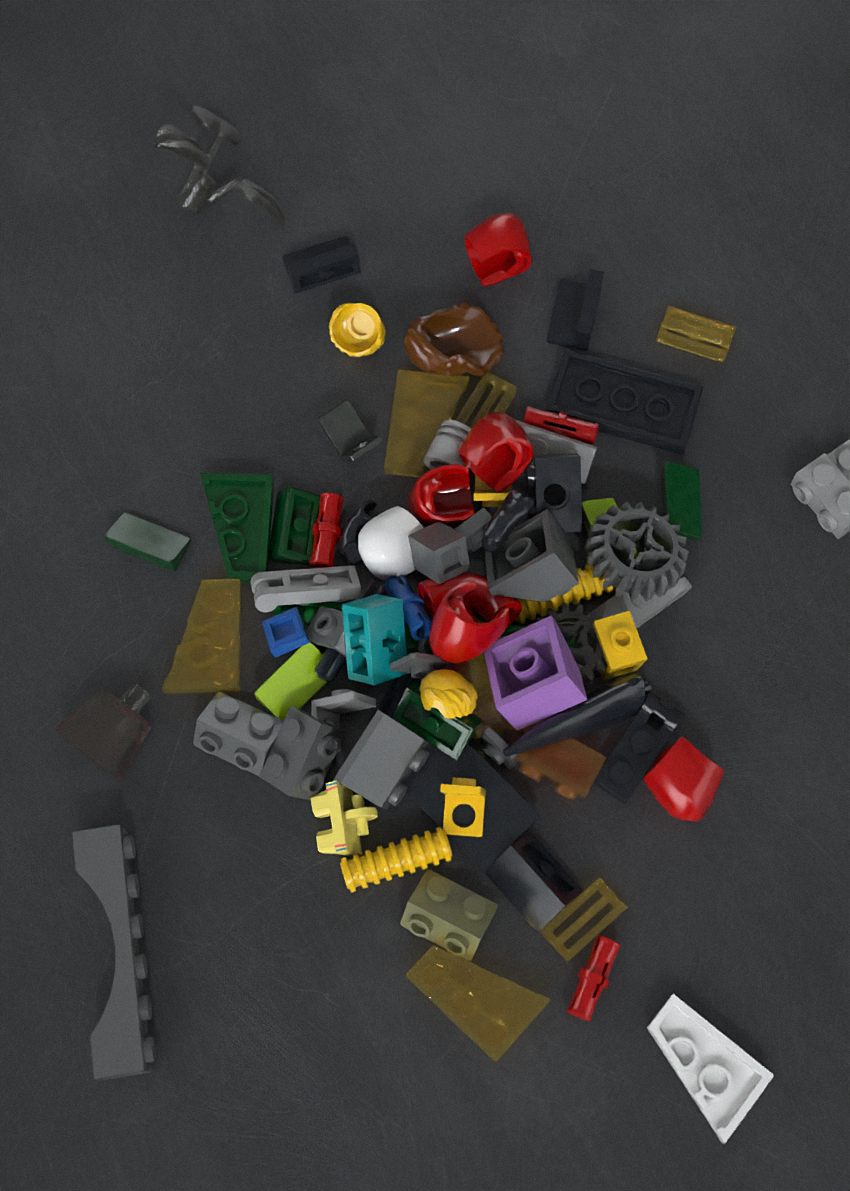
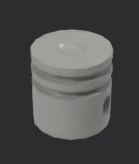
M443 421L437 436L434 437L423 458L425 465L430 470L443 465L454 464L468 467L458 455L457 450L471 428L458 421Z

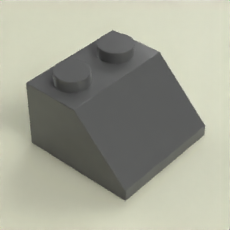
M548 509L513 528L507 541L501 544L498 551L490 553L485 550L488 590L492 595L547 602L557 595L567 593L572 587L579 584L572 540Z
M377 710L334 779L377 806L387 810L390 804L396 806L403 798L408 788L404 782L413 770L417 773L424 765L429 756V752L425 750L429 743Z

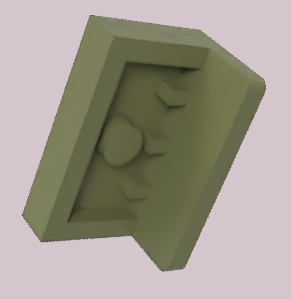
M427 868L407 903L400 924L414 935L424 937L445 948L449 953L471 961L499 905Z

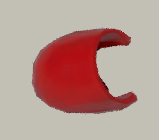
M502 213L490 216L465 235L468 257L483 287L492 286L528 270L532 264L529 237L522 220L516 214Z
M490 412L479 419L457 450L458 455L470 470L497 493L508 489L526 470L534 456L532 444L523 428L515 419L502 412Z
M460 464L443 465L419 477L412 486L406 503L410 513L419 523L428 527L436 522H442L454 529L475 514L468 467Z
M474 580L464 581L453 587L444 596L433 618L430 629V647L436 656L447 662L462 663L478 657L494 644L509 624L508 608H503L490 622L479 623L471 610L469 602L471 591L477 587Z
M680 737L673 746H668L642 779L654 798L673 818L681 821L698 822L704 818L713 803L723 779L724 770L710 758L704 756L689 741Z

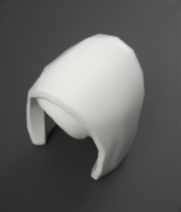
M399 506L390 508L369 520L361 529L358 535V551L366 567L375 577L387 581L391 576H397V579H399V575L405 576L415 570L408 535L423 529V527L410 512Z

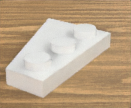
M672 994L648 1025L647 1029L722 1144H725L774 1075L677 996Z

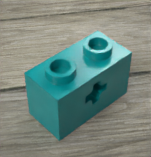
M375 594L342 604L348 679L376 685L408 674L391 671L389 665L407 656L403 599Z

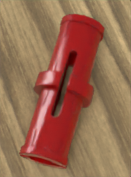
M530 406L526 410L523 421L524 423L593 446L599 428L598 423L594 424L568 417L567 412L560 411L559 414ZM549 421L576 428V431L548 425L545 422Z
M323 493L320 496L317 523L312 527L314 543L309 565L314 566L313 568L333 567L335 547L342 532L339 525L344 498L335 493Z
M597 935L585 967L580 968L577 976L580 979L573 998L566 1009L567 1013L584 1021H591L597 1001L603 989H607L610 980L607 978L621 948L619 943Z

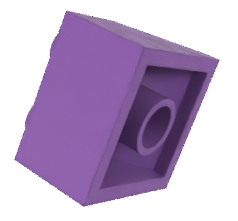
M552 615L495 641L484 652L496 709L517 731L587 700L579 667Z

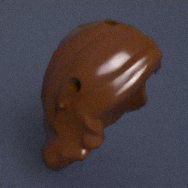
M462 302L459 305L456 304L450 309L444 308L416 317L410 323L404 338L405 352L411 363L429 374L462 376L467 372L476 376H484L494 367V363H499L504 353V348L501 345L503 335L497 332V323H492L490 316L484 313L482 308L471 306L466 302Z

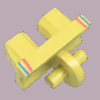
M338 781L326 783L325 791L311 796L312 811L315 817L325 818L330 816L332 829L317 832L318 851L324 854H340L348 857H353V854L356 853L359 856L363 855L360 836L369 834L367 821L378 817L377 808L365 807L364 798L361 795L353 796V791L344 785H340Z

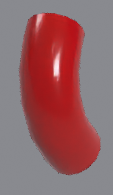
M464 572L441 584L436 583L430 578L418 583V593L424 601V607L432 617H434L444 596L453 587L469 580H474L477 586L470 593L469 602L471 610L478 613L486 622H490L503 608H508V625H510L518 618L522 610V605L517 598L492 595L488 590L487 577L477 573Z

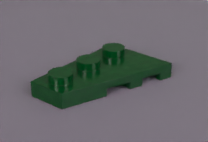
M200 473L228 580L230 583H250L251 578L256 573L268 572L274 477L273 475Z

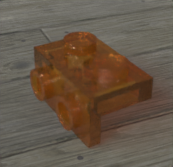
M542 721L536 722L535 725H534V727H535L536 725H538L539 723H541ZM572 738L519 753L515 760L521 764L519 772L537 782H540L542 777L556 784L553 791L574 802L577 796L581 799L587 797L589 789L607 757Z

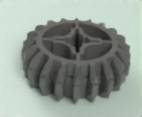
M626 501L619 509L613 505L607 510L606 514L602 513L599 515L594 526H591L587 534L588 540L585 544V552L589 554L586 559V565L595 567L592 572L593 578L603 577L605 579L603 589L610 586L616 588V598L621 596L623 592L629 594L631 602L636 600L639 594L647 602L653 598L654 594L661 597L666 594L668 589L674 588L679 581V577L685 572V562L689 553L688 550L684 549L687 537L678 535L680 524L670 525L668 523L670 513L661 517L657 514L656 506L648 511L644 509L641 501L633 509ZM637 544H639V548L637 551L638 556L636 557V559H634V554L636 552L635 547Z

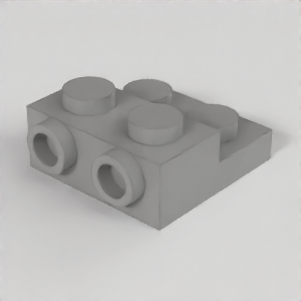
M850 439L828 455L826 453L822 454L799 470L791 482L797 499L803 504H808L816 513L821 527L827 532H832L837 539H840L850 531Z

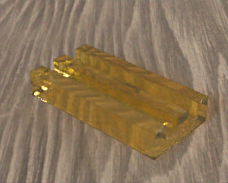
M668 305L656 341L724 363L736 327ZM668 329L688 335V337L692 339H688L667 331ZM704 340L713 344L722 346V348L720 349L717 347H713L698 341Z
M487 372L482 376L455 421L463 424L466 423L490 383L495 386L471 423L470 428L479 419L488 414L502 389L506 392L494 412L505 413L517 393V387Z
M599 877L540 932L568 963L624 912L627 906L619 901L616 894L611 889L609 890L605 882ZM597 891L603 895L559 937L552 933ZM610 903L614 909L567 950L563 944L604 906Z

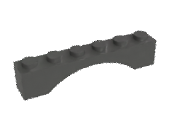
M120 824L72 832L75 870L90 885L103 904L111 924L115 943V974L111 995L100 1021L90 1035L94 1079L108 1080L150 1073V1062L156 1061V1046L153 1036L148 1037L146 1020L152 1019V1006L149 995H144L142 979L148 977V966L145 954H140L138 938L144 937V926L141 914H136L134 898L140 897V886L137 874H132L130 859L136 857L134 837L132 834L128 835V832Z

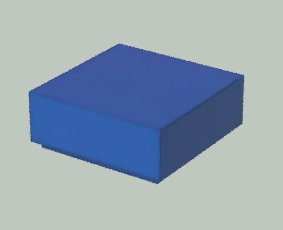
M297 607L262 621L270 651L275 658L310 643L301 613Z

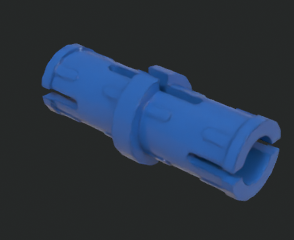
M401 574L398 577L402 585L398 581L397 576H391L385 582V587L390 597L403 599L404 622L413 639L420 641L418 630L423 640L429 638L432 621L424 611V601L420 595L414 593L404 575Z

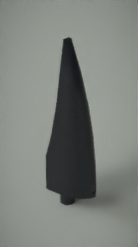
M625 674L586 694V701L546 718L502 751L508 757L609 728L638 714L645 701V695L652 691L651 685L638 674Z

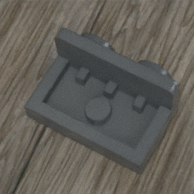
M218 691L197 719L193 744L208 754H213L242 770L260 776L284 721Z
M290 706L259 777L289 796L311 801V796L318 794L324 784L327 772L340 748L345 730L326 724L300 708Z

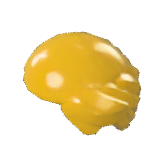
M344 303L332 313L329 322V334L331 341L335 343V347L339 348L341 352L347 353L350 357H362L373 354L384 344L385 327L379 314L371 306L363 303Z
M450 669L435 670L428 673L422 679L419 687L424 709L431 710V708H437L445 718L454 719L456 717L468 716V714H472L476 707V700L478 699L476 688L459 672Z

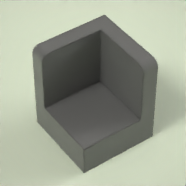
M436 522L408 535L414 568L436 583L441 584L470 570L465 536L444 523Z

